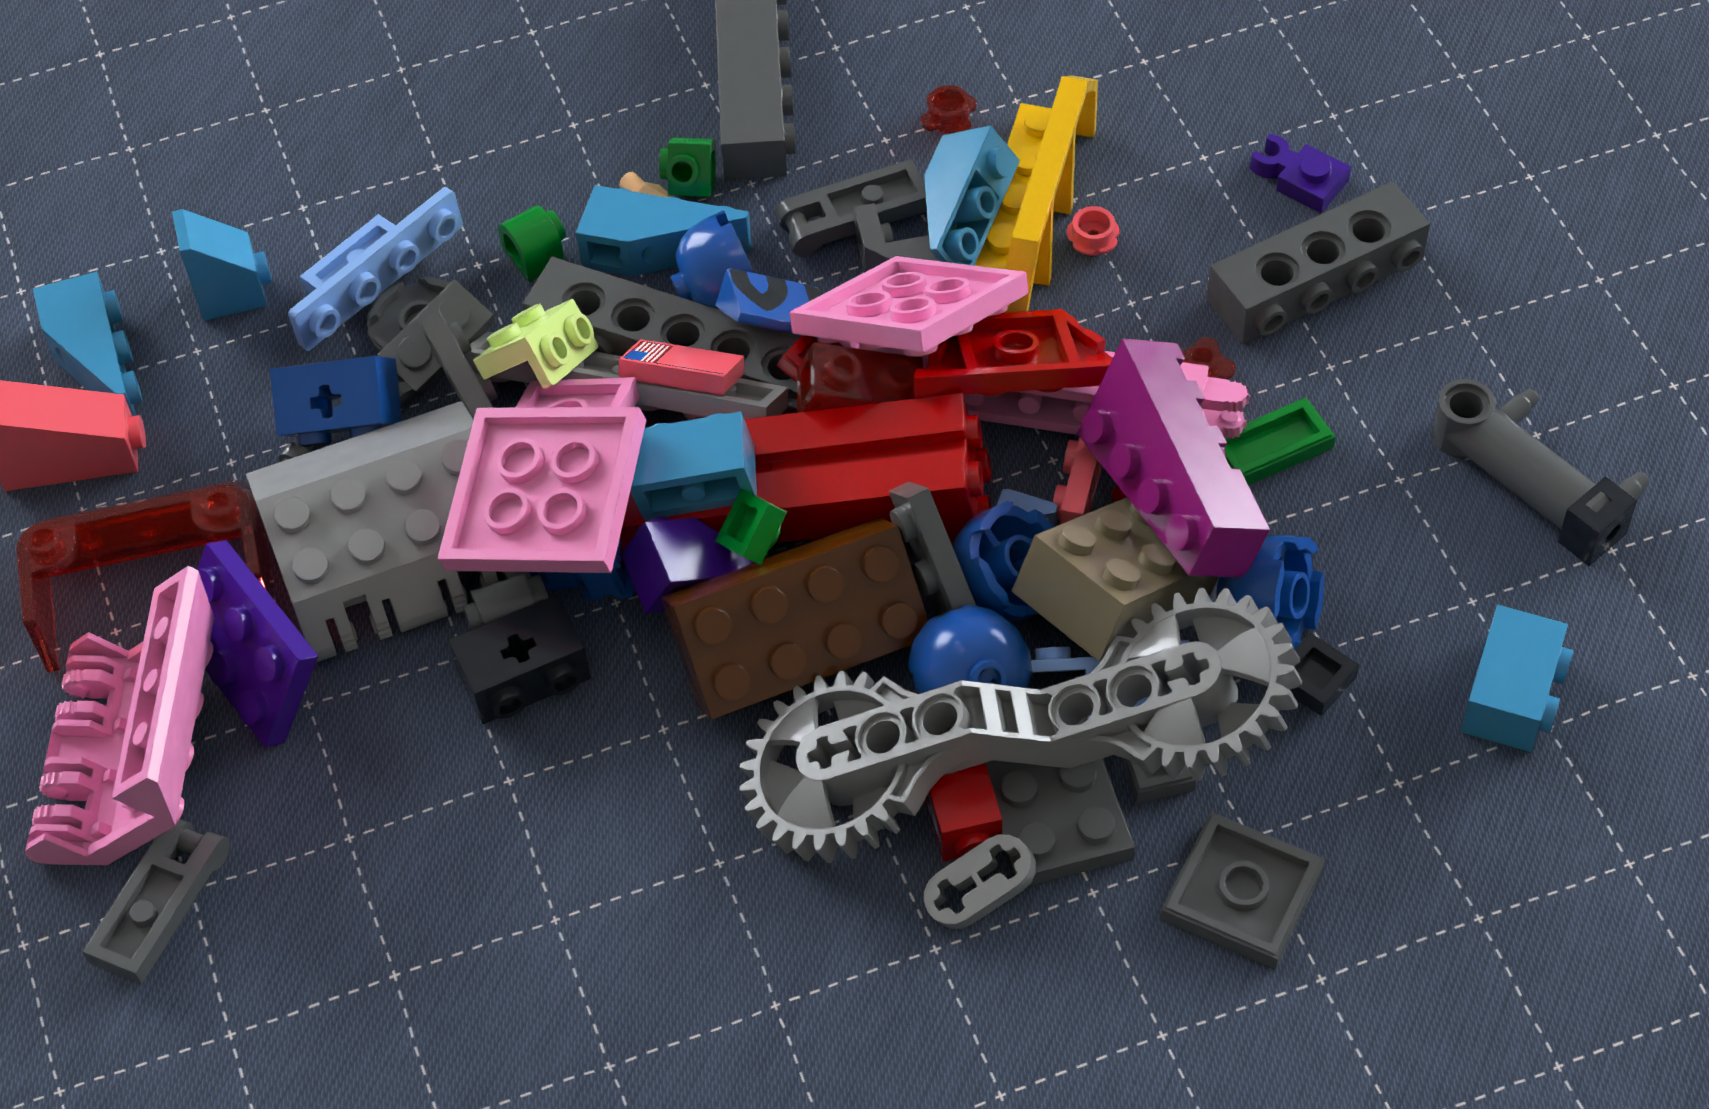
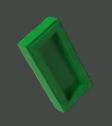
M1307 397L1247 422L1246 429H1243L1239 437L1235 436L1234 439L1231 437L1226 439L1224 437L1227 442L1225 446L1226 460L1231 469L1241 470L1247 484L1250 485L1333 449L1336 437Z

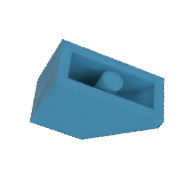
M184 209L172 211L179 251L203 320L206 321L267 306L263 284L272 283L267 258L264 251L254 253L248 232Z

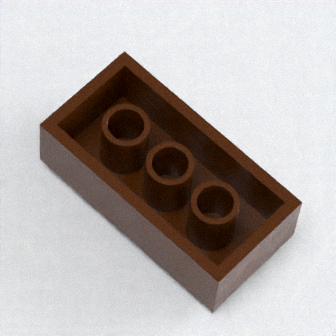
M880 517L766 558L761 565L753 563L661 597L697 707L710 719H715L790 691L797 685L800 687L814 682L816 676L820 675L824 678L913 645V640L928 621L899 527Z

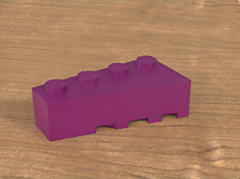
M1122 338L1094 399L1084 415L1082 424L1077 432L1078 436L1188 575L1243 577L1250 569L1270 528L1241 470L1231 469L1226 460L1225 446L1227 442L1219 426L1209 425L1200 407L1205 398L1197 382L1187 380L1180 367L1185 357L1178 343Z

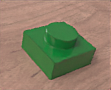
M741 488L715 541L740 556L761 565L768 550L774 546L779 537L780 526L787 511Z

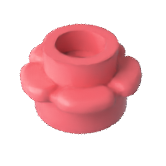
M1090 206L1079 210L1074 215L1072 222L1067 227V239L1073 242V248L1077 252L1096 256L1106 254L1116 247V237L1120 231L1111 212L1102 207Z

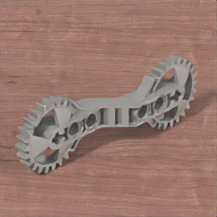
M1199 588L1195 601L1192 604L1187 605L1179 592L1174 594L1173 609L1165 612L1157 603L1152 604L1151 610L1154 620L1149 624L1140 619L1133 618L1131 623L1137 635L1134 638L1116 635L1103 660L1092 673L1041 690L961 680L925 693L916 694L904 690L886 677L881 678L875 684L866 672H862L855 683H853L844 671H839L832 687L819 675L815 678L814 692L807 695L797 685L793 688L795 699L793 704L788 706L778 700L773 703L779 715L775 721L767 719L758 720V725L766 733L764 738L747 740L745 744L756 755V758L740 763V769L750 778V780L739 786L740 791L750 801L744 808L757 822L756 827L770 841L773 840L784 853L788 854L794 850L804 861L809 862L815 852H817L827 863H832L838 847H841L851 859H854L858 852V842L863 839L874 849L879 847L877 831L884 827L890 832L897 834L900 829L894 816L898 812L915 816L930 789L944 774L954 773L992 760L1073 768L1116 755L1132 761L1151 774L1163 766L1171 779H1176L1185 765L1196 781L1202 779L1207 764H1213L1219 774L1225 776L1228 769L1227 759L1235 756L1245 766L1250 765V756L1247 748L1255 744L1259 748L1268 751L1272 748L1264 734L1268 728L1277 731H1286L1288 728L1279 710H1292L1298 707V703L1289 689L1302 685V679L1294 667L1300 662V658L1291 644L1292 640L1282 623L1278 624L1267 606L1258 610L1255 602L1249 595L1244 596L1236 603L1229 589L1225 588L1218 595L1216 601L1212 602L1206 590ZM1194 625L1199 642L1181 644L1179 630ZM1232 676L1267 686L1268 689L1260 704L1236 703L1238 700V687ZM1149 697L1143 704L1134 707L1139 700ZM835 708L839 720L819 727L818 714ZM1091 715L1086 722L1077 725L1082 718ZM1219 722L1221 738L1206 743L1201 727ZM954 725L950 731L944 733L949 727ZM896 744V746L892 750L888 751L893 745ZM785 745L799 746L796 751L798 769L777 762L780 752ZM830 804L837 806L853 805V820L836 826Z

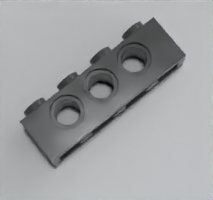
M1392 181L1210 265L1207 301L1242 344L1261 335H1271L1290 321L1307 313H1318L1329 303L1352 292H1362L1373 285L1375 281L1397 271H1406L1414 267L1420 260L1424 259L1430 223Z

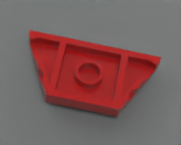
M1063 309L1005 312L994 316H987L973 324L972 331L963 335L952 336L938 344V349L928 354V364L925 369L917 368L914 373L915 398L956 393H963V395L982 394L985 396H999L1013 391L1037 390L1052 393L1063 388L1100 386L1113 357L1105 352L1104 338L1094 331L1080 326L1078 320Z

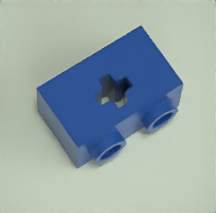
M367 356L270 369L276 436L297 437L298 444L302 446L331 444V433L349 431L350 438L402 421L395 358ZM342 397V405L332 408V400Z

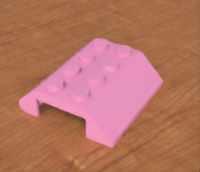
M187 566L154 588L144 641L129 651L89 632L70 645L66 662V674L63 676L61 685L62 689L65 690V693H69L70 696L73 695L76 698L107 699V704L105 706L96 701L77 700V702H73L70 700L69 702L64 701V703L57 705L55 712L56 722L52 726L43 767L44 776H41L39 792H42V795H46L47 798H53L54 800L86 801L85 810L75 805L67 804L37 806L34 809L32 825L34 826L30 828L25 855L28 859L41 864L109 865L164 832L171 830L178 823L184 809V799L181 797L185 772L189 768L194 756V746L191 744L195 719L198 717L204 702V695L201 692L204 671L213 653V644L210 642L214 615L198 570Z

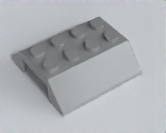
M462 401L246 474L303 636L319 656L317 662L337 656L325 620L334 619L345 652L358 648L356 643L358 637L353 623L349 621L345 608L364 601L367 602L371 625L374 633L378 634L380 640L393 636L382 601L389 598L401 633L448 617L437 581L444 579L456 614L464 611L463 606L467 605L469 599L464 585L460 582L457 571H446L438 560L474 421ZM479 571V580L482 587L499 582L496 571ZM502 572L504 580L520 574H524L526 578L531 577L529 572Z

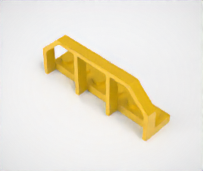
M1073 75L1062 76L1052 108L1020 103L1007 143L1020 162L974 265L1026 272L1029 293L1007 305L1008 309L1005 312L1028 311L1033 283L1045 286L1050 284L1052 273L1053 212L1071 215L1074 190L1076 135L1094 138L1098 96V80Z

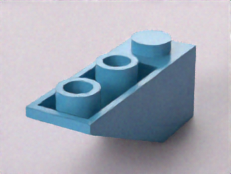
M991 125L942 135L925 172L930 250L940 262L975 265L1020 162L1019 158Z
M594 185L576 230L581 266L627 276H637L678 267L676 251L680 240L686 232L703 219L723 210L726 213L728 222H731L745 253H749L752 248L749 211L737 210L728 206H714L685 201L676 197L638 193L624 188L615 189Z
M97 272L33 288L41 329L55 362L86 390L123 394L132 416H136L133 404L141 403L143 399L134 370L125 371L124 363L132 362L133 357L125 331L120 330L116 332L115 323L124 321L115 290L105 292Z

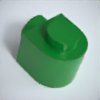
M672 137L668 142V148H661L659 156L660 179H668V195L711 196L715 187L717 170L715 139Z
M535 205L498 225L502 250L528 282L541 275L551 257L565 260L561 241L566 238V232L562 222L553 210L545 212L542 207Z

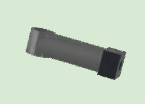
M1460 379L1446 384L1439 394L1431 433L1433 442L1440 451L1453 457H1468L1557 526L1561 530L1558 543L1588 566L1627 534L1637 499L1650 483L1649 477L1645 473L1636 472L1618 485L1606 476L1597 484L1592 482L1517 424L1539 402V395L1533 389H1526L1520 395H1515L1497 409L1495 408L1496 401L1491 390L1478 381Z

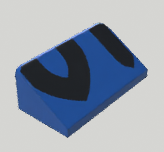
M729 268L724 274L715 306L719 308L718 310L739 323L794 334L792 332L789 312L824 293L815 286Z

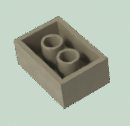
M1126 497L1036 534L1012 588V592L1096 660L1101 661L1116 635L1134 638L1137 635L1131 623L1133 618L1140 619L1147 624L1154 620L1151 610L1152 604L1157 603L1165 612L1173 609L1174 594L1178 592L1184 598L1187 605L1192 604L1195 601L1199 588H1204L1210 597L1219 576L1188 575Z

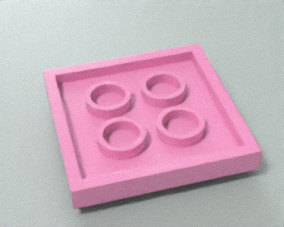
M895 256L790 311L789 314L794 334L817 337V341L820 343L848 341L859 343L860 347L866 350L889 347L903 349L904 354L908 356H923L935 352L938 349V344L948 338L972 331L973 324L987 316L1004 313L1008 309L1007 305L1028 294L1029 291L1026 272Z
M639 407L477 408L438 555V560L445 570L612 573L646 424V418Z

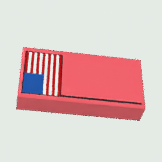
M640 339L619 358L620 378L635 377L636 382L723 396L744 375V356L643 339Z

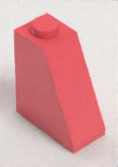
M0 380V483L4 492L138 472V449L146 447L145 429L141 416H132L123 394Z

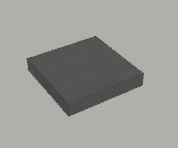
M1211 811L1161 909L1160 920L1276 970L1324 870L1326 859Z

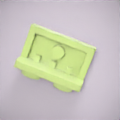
M572 298L544 311L539 303L520 312L511 319L512 324L487 337L490 347L473 361L484 380L528 361L539 383L546 389L558 383L598 348V343L594 337L590 321L580 312Z

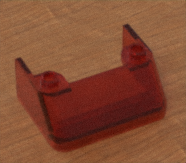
M239 480L221 481L53 516L32 525L24 531L16 547L22 620L47 672L59 670L51 588L52 576L206 545V543L243 537L246 565L274 599L264 524L250 485Z

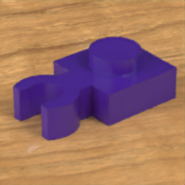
M1273 134L1267 136L1265 153L1272 157L1264 156L1257 151H1254L1251 155L1250 169L1254 174L1263 178L1277 177L1276 191L1319 213L1326 209L1350 179L1351 166L1307 144L1299 153L1290 150V146L1285 139Z

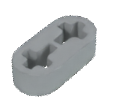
M1009 834L996 835L987 839L937 872L928 881L924 890V904L927 912L939 924L950 929H963L974 924L1024 891L1031 884L1036 873V861L1033 853L1019 838ZM1004 850L1011 857L1020 853L1021 858L1014 863L1017 874L1013 878L1007 879L1002 873H997L988 880H983L984 876L997 868L998 862L995 856L999 852ZM974 883L977 884V887L962 897V903L965 908L960 913L956 914L949 907L940 909V905L947 900L943 892L947 886L953 885L956 889L962 891Z

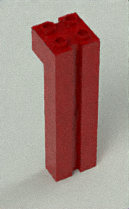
M963 393L745 419L755 445L757 496L787 511L780 526V534L776 543L824 538L879 517L892 523L890 511L895 509V506L888 491L909 481L929 488L951 545H953L957 534L968 520L992 508L990 496L984 495V483L992 482L988 448L982 449L983 439L979 415H969ZM631 491L620 534L622 552L636 535L638 527L647 521L643 520ZM732 506L668 516V518L672 520L694 517L719 533Z

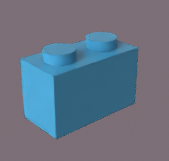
M741 411L728 414L717 413L705 418L670 424L659 423L644 429L630 490L643 520L733 506L741 488L757 496L755 445Z
M1497 604L1468 701L1461 733L1532 753L1538 730L1551 733L1560 698L1550 696L1549 691L1552 681L1564 685L1574 651L1562 647L1568 627L1567 623Z

